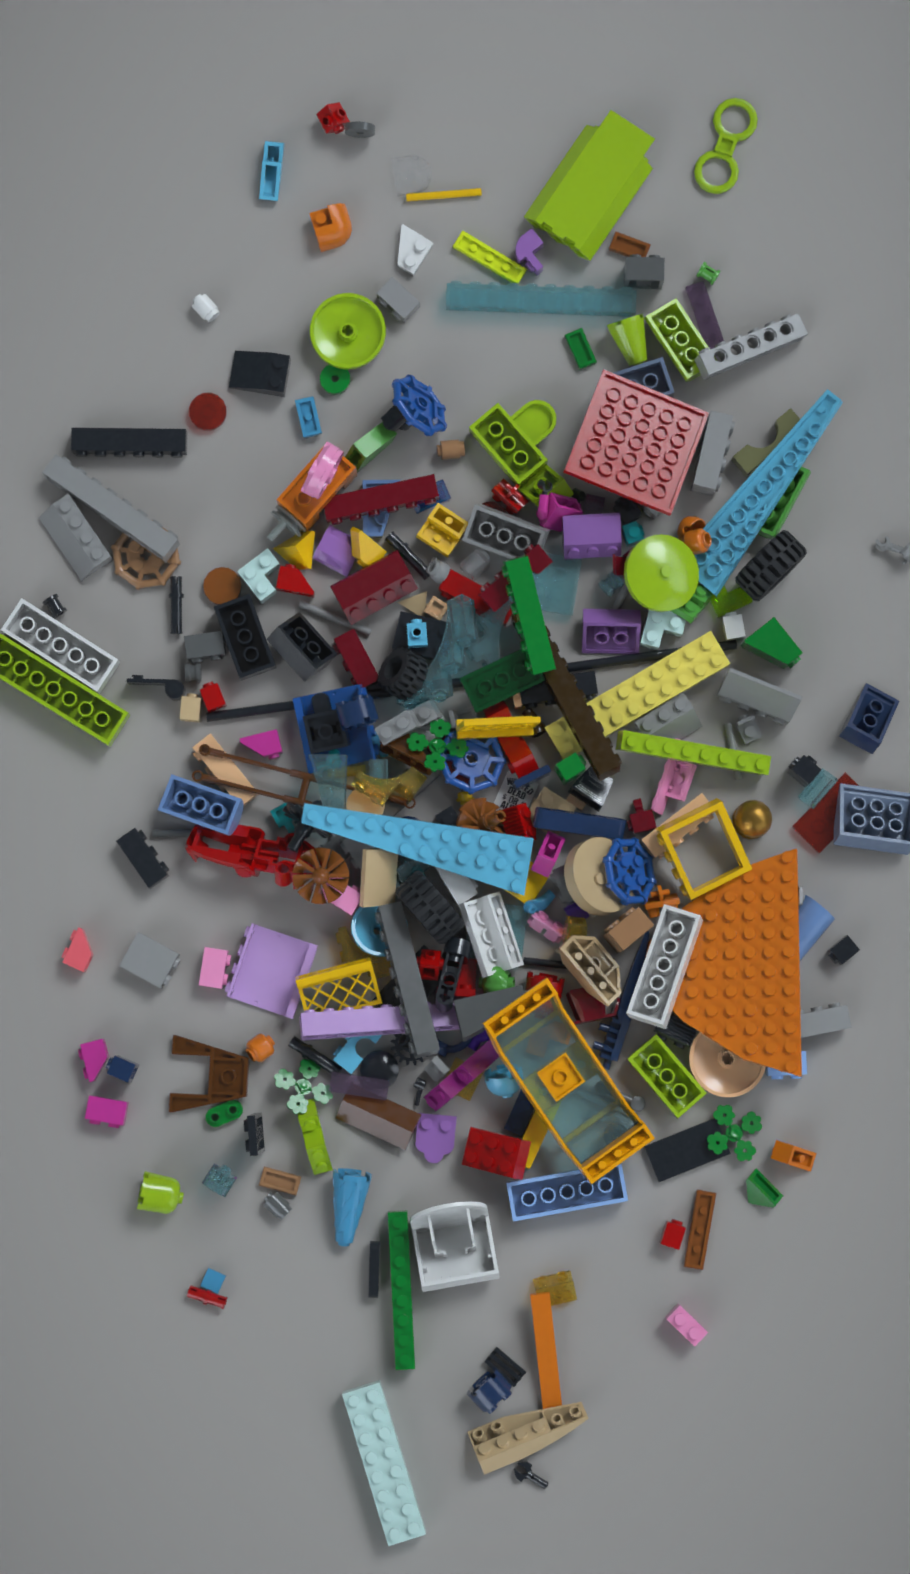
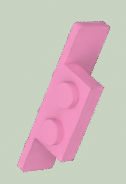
M668 759L664 765V772L658 783L656 795L652 800L651 809L653 812L663 815L668 798L685 802L697 768L695 764Z

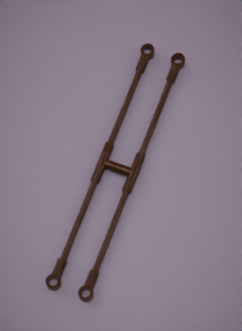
M207 744L199 747V752L203 756L224 757L303 779L298 798L217 779L218 777L203 774L200 770H196L192 774V778L196 782L217 783L283 800L285 803L298 804L301 807L304 806V803H312L305 800L310 781L352 791L359 788L328 780L315 774L295 769L290 770L224 753L222 750L210 748ZM208 747V752L202 753V748ZM196 773H201L202 775L199 780L195 779ZM380 793L383 799L404 805L408 809H413L416 805L415 799L412 797L404 798ZM412 800L414 804L409 807L406 802Z

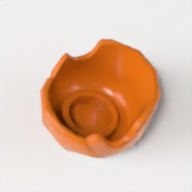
M696 516L683 518L677 529L679 540H683L684 534L687 531L703 529L706 526L705 521Z

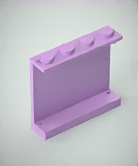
M252 923L251 927L247 926L244 937H246L244 945H240L237 954L240 956L239 962L233 965L231 974H234L232 982L228 981L225 992H227V997L294 1019L300 1001L295 976L310 972L318 945Z

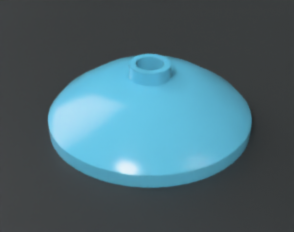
M378 906L359 907L351 921L352 937L357 946L365 953L384 957L385 942H381L380 934L374 933V929L382 931L380 924H377L375 919Z

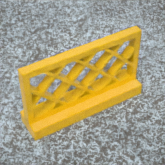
M516 716L455 720L457 740L533 736V728L541 722V718Z
M370 957L295 976L304 1011L309 1010L310 1006L314 1004L321 1008L320 1012H323L324 1009H327L326 1006L330 999L340 1004L335 1011L342 1010V1006L362 1009L361 1007L374 1006L382 1003ZM370 971L371 980L368 985L358 980L362 973ZM345 977L354 980L349 990L340 985V982ZM330 982L335 985L331 994L321 990L324 983ZM356 982L366 987L361 996L352 992ZM311 987L317 990L312 999L304 996V988ZM338 987L347 992L342 1001L333 997ZM370 989L376 993L377 1000L368 1001L363 997L367 990ZM319 992L328 997L324 1006L314 1001ZM349 994L359 999L356 1005L349 1006L344 1003Z

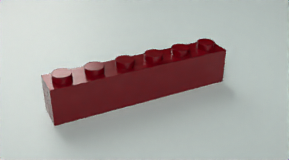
M431 474L337 494L324 507L327 523L337 525L343 523L342 520L350 519V521L360 520L361 516L364 515L375 517L383 511L393 513L399 511L398 508L402 507L412 509L418 507L417 504L425 503V505L434 504L436 500H439L435 475Z

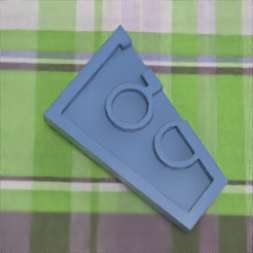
M401 479L363 480V489L399 482ZM383 511L375 517L364 515L363 532L370 538H382L390 513Z

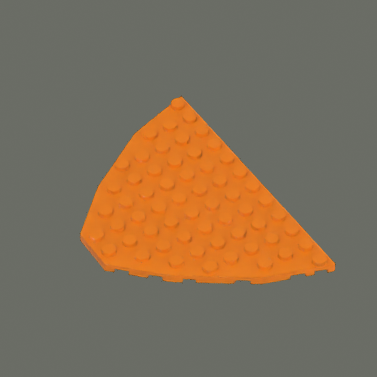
M792 849L750 864L752 870L700 895L682 908V910L701 915L703 923L672 1011L684 1023L731 1051L739 1058L802 1077L798 850Z

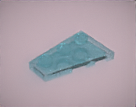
M308 754L318 783L323 806L346 809L348 755Z

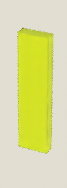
M463 230L453 245V248L515 286H518L527 271L525 267Z

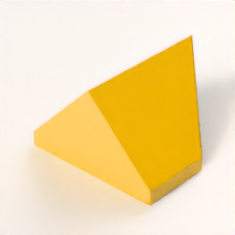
M315 531L300 532V537L295 535L272 548L287 562L295 565L296 569H311Z

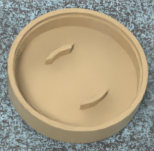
M594 837L574 846L569 852L564 866L565 883L572 899L581 909L596 916L609 915L626 907L621 904L620 899L613 891L606 887L605 865L602 860L612 846V840L603 837ZM630 891L629 895L633 896V891Z

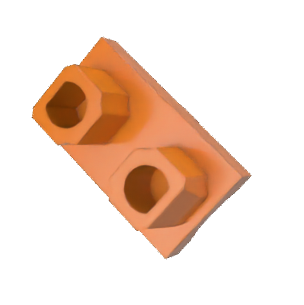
M657 885V891L650 892L651 897L648 898V902L644 906L650 918L660 916L659 908L663 907L664 904L678 908L680 900L677 893L670 894L669 889L662 890L661 885Z

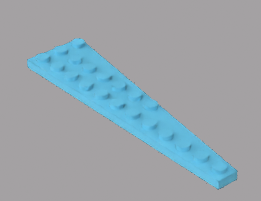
M828 389L703 528L710 534L712 543L707 552L694 555L699 568L698 582L716 597L842 405V400Z
M304 803L301 823L523 896L525 894L534 838Z

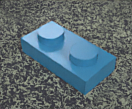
M314 397L295 400L303 437L308 438L321 435L322 431Z

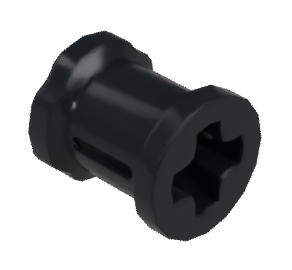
M54 594L43 601V605L48 607L54 619L67 611L66 607H63L60 603L58 594Z

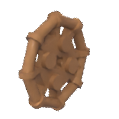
M122 532L114 545H111L115 574L132 584L137 590L166 585L178 565H181L178 548L166 562L170 565L161 575L159 570L165 561L134 540L130 542L128 548L122 547L129 537ZM145 550H147L148 553H151V556L148 557V560H145L144 557H141V554H143ZM121 553H126L128 564L122 565ZM132 568L139 573L138 578L136 579L126 571ZM155 574L157 577L143 580L144 575Z

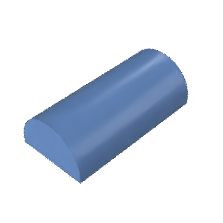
M171 774L158 811L230 836L234 833L240 822L243 812V800Z
M805 895L803 905L799 906L800 961L835 920L824 907L807 895Z

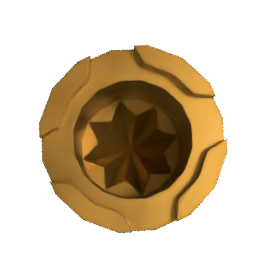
M748 800L742 803L734 811L732 817L736 833L746 839H757L763 836L771 828L773 821L769 807L758 800Z

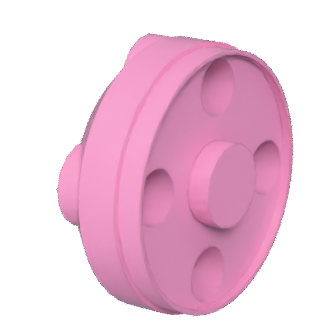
M327 441L312 464L301 491L312 498L319 499L327 485L332 482L344 451Z

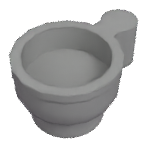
M433 557L426 572L430 574L431 579L436 583H441L447 578L450 566Z

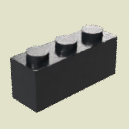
M134 828L116 840V842L147 887L151 889L169 877L167 873L169 868L164 861L159 862L156 857L158 852L153 845L148 846L145 841L148 838L144 832Z

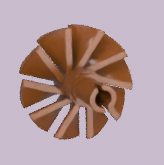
M487 798L471 799L458 810L460 814L457 818L456 826L491 832L494 830L498 833L506 834L503 826H497V824L506 820L504 819L506 815L502 810L496 811L500 807L486 801Z
M315 848L320 867L314 849L308 850L300 858L315 867V869L298 859L294 865L293 873L312 874L293 875L295 889H299L310 879H313L297 891L299 895L305 900L310 901L316 883L311 903H327L321 885L328 903H331L342 895L341 893L345 892L349 878H329L349 877L346 862L342 863L345 860L337 852L331 851L328 848Z

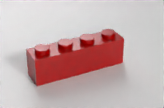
M450 569L447 578L439 587L440 595L448 600H451V598L457 600V604L465 609L468 607L475 610L474 614L481 618L486 616L492 619L491 623L498 627L502 625L506 627L513 614L510 606L513 602L508 600L496 612H492L478 596L482 585Z

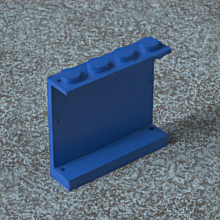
M362 684L320 692L329 696L332 710L336 709L335 704L338 702L353 701L352 698L355 696L368 695L366 687H362ZM315 694L293 698L308 773L318 772L316 763L326 761L330 755V750L311 754L303 716L314 714L311 699ZM370 724L361 728L351 726V730L348 731L351 745L337 748L340 752L341 760L336 767L378 759L377 755H380L378 743L375 744L373 736H376L374 725Z

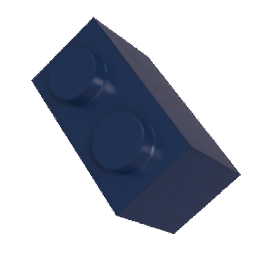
M114 1055V1058L110 1057L106 1065V1069H108L107 1074L130 1083L133 1081L140 1064L119 1055Z

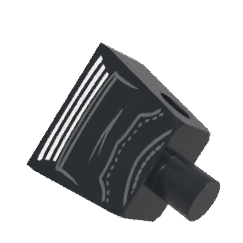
M590 766L571 786L568 793L599 812L604 805L614 780L608 777L599 782Z

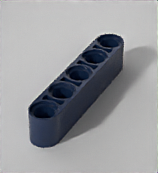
M536 807L533 827L623 839L627 820Z

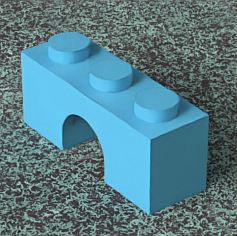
M382 1035L346 1037L345 1040L348 1042L344 1047L339 1046L333 1053L335 1056L333 1060L352 1074L363 1061V1058L356 1052L357 1042L360 1039L368 1038L376 1044Z

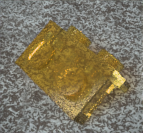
M570 1270L533 1279L536 1293L550 1292L551 1306L577 1300Z

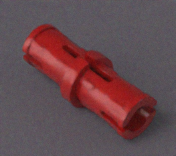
M190 1285L187 1293L188 1298L201 1301L204 1305L210 1304L222 1309L225 1308L224 1305H226L228 1297L212 1293L211 1290L207 1289L206 1291Z

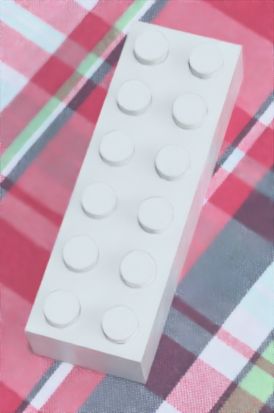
M23 598L20 599L1 628L3 633L98 694L102 692L120 664L117 658Z
M664 904L627 1010L629 1018L663 1029L667 1028L703 923L701 915Z

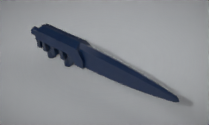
M649 931L645 932L620 996V1003L615 1015L616 1018L612 1017L610 1019V1025L601 1022L599 1024L598 1030L607 1032L604 1037V1043L594 1041L592 1045L593 1049L601 1051L599 1057L605 1058L603 1067L607 1070L610 1069L612 1061L618 1062L632 1020L627 1015V1010L646 958Z

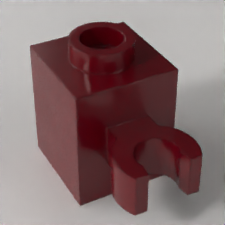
M641 798L633 800L636 813L628 816L629 819L626 821L628 830L632 831L634 835L656 829L652 809L644 811Z

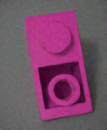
M105 1039L80 1044L81 1049H78L80 1060H84L85 1068H83L84 1077L89 1079V1082L96 1081L109 1059Z

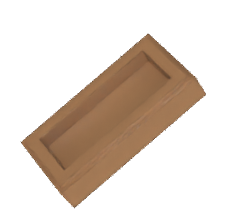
M264 1166L259 1186L296 1196L301 1176Z

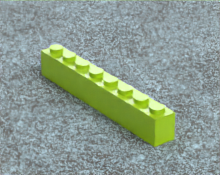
M626 730L618 731L615 750L762 776L769 775L771 756Z

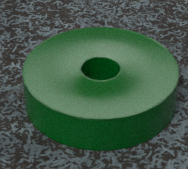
M327 365L320 374L322 388L332 395L345 392L350 385L349 371ZM337 376L339 380L333 382L332 377Z

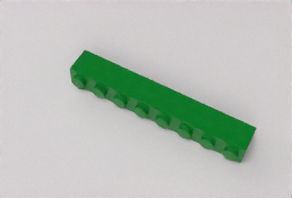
M408 1210L388 1211L396 1370L415 1369Z

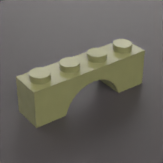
M790 408L775 421L776 438L771 445L764 448H755L747 444L732 457V462L745 477L752 474L799 422L800 418Z

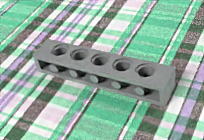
M788 314L777 323L771 321L760 330L758 327L754 328L745 336L739 334L728 343L722 341L715 345L716 348L711 350L705 348L699 351L695 363L703 379H709L803 340L808 333L799 314L794 316ZM780 329H784L786 335L782 334ZM764 335L769 337L770 342L764 339ZM747 342L752 343L754 348H750ZM731 349L736 350L737 355L732 354ZM714 356H718L721 362L716 361Z

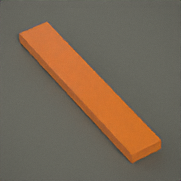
M550 1292L530 1294L542 1406L543 1409L562 1405Z

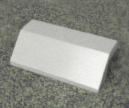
M500 891L459 904L483 978L493 975L496 970L492 971V968L495 966L501 967L506 971L524 965Z

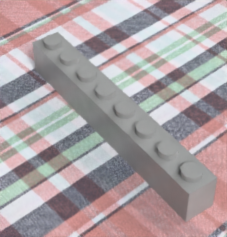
M58 455L53 457L42 472L45 479L65 493H69L75 500L163 561L167 562L180 545L177 539L178 536L171 530L167 532L157 520L151 521L148 519V515L141 509L135 510L131 507L132 504L125 498L121 500L112 489L102 487V483L99 480L86 476L87 473L82 468L73 467L71 461L66 457L62 456L60 458Z

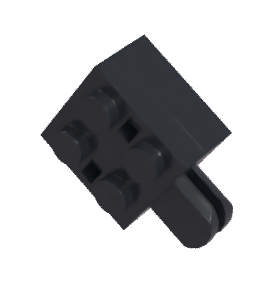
M325 693L315 694L311 699L314 714L303 716L311 754L350 746L348 731H342L336 709L332 710L329 696Z

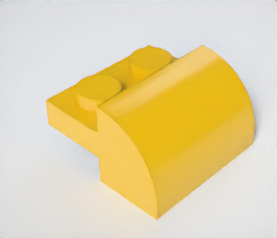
M437 503L417 533L416 538L448 558L464 536L468 522L440 503Z

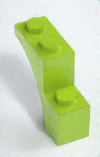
M310 1099L308 1100L307 1112L305 1114L298 1113L297 1115L313 1173L316 1175L333 1169L315 1100Z

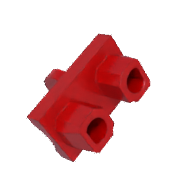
M504 478L491 490L493 492L492 498L496 502L502 501L507 505L506 511L510 515L517 514L529 502L518 492L520 488L518 484L513 487Z

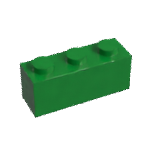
M575 752L557 763L554 770L563 785L582 775L586 770L585 766L587 763L581 754L578 756Z

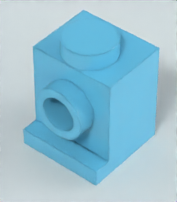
M422 619L410 620L411 623H407L408 648L428 647L426 622H422ZM415 629H419L421 634L416 636L413 632Z

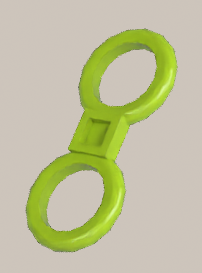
M727 99L719 104L714 112L713 124L720 136L715 149L700 156L694 168L696 182L701 189L708 193L720 194L727 192L738 180L739 169L737 162L732 157L737 142L746 140L754 133L758 121L756 110L744 99ZM733 106L744 109L750 118L748 128L738 134L726 131L721 123V115L724 110ZM713 158L726 161L731 170L729 180L719 186L707 183L702 175V167L705 162Z

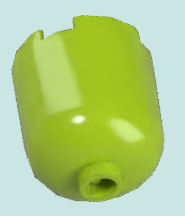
M144 1171L143 1184L140 1186L136 1209L169 1214L176 1209L178 1204H182L184 1193L180 1192V1183L176 1179Z

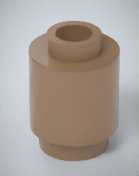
M458 439L440 441V445H437V455L441 456L442 460L459 459L460 456H465L464 441H459Z

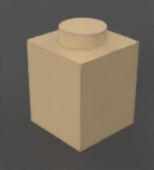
M187 693V696H182L179 718L181 721L200 723L202 699L198 698L197 694Z

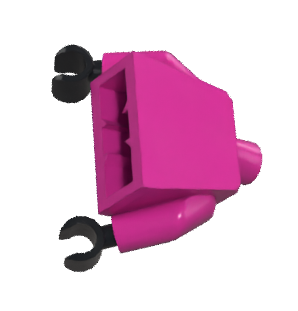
M542 479L538 481L537 486L542 490L536 512L540 522L539 526L561 532L562 516L583 514L580 501L586 498V494L574 488L572 490L574 493L572 495L573 498L552 492L548 495V492L552 490V483L548 480L545 482Z

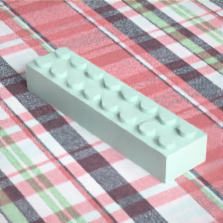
M380 1380L343 1391L342 1396L388 1546L426 1535L425 1525Z

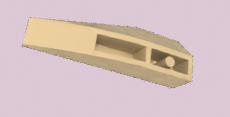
M582 1402L505 1416L468 1431V1435L485 1475L545 1448L589 1418Z

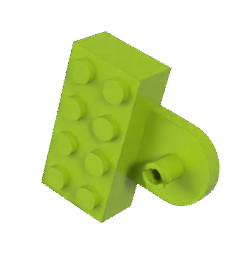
M533 400L526 403L510 417L502 406L497 403L469 426V432L515 485L522 486L548 462V459L536 446L554 430L556 413L549 403L542 400Z

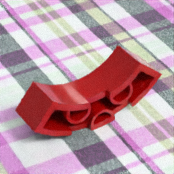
M504 701L483 710L485 715L483 718L512 717ZM522 736L497 738L500 747L509 761L507 766L511 774L515 773L519 779L539 769L531 750Z

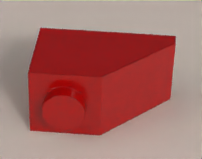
M285 564V566H280L276 584L277 591L314 598L315 593L301 571L296 569L295 565Z

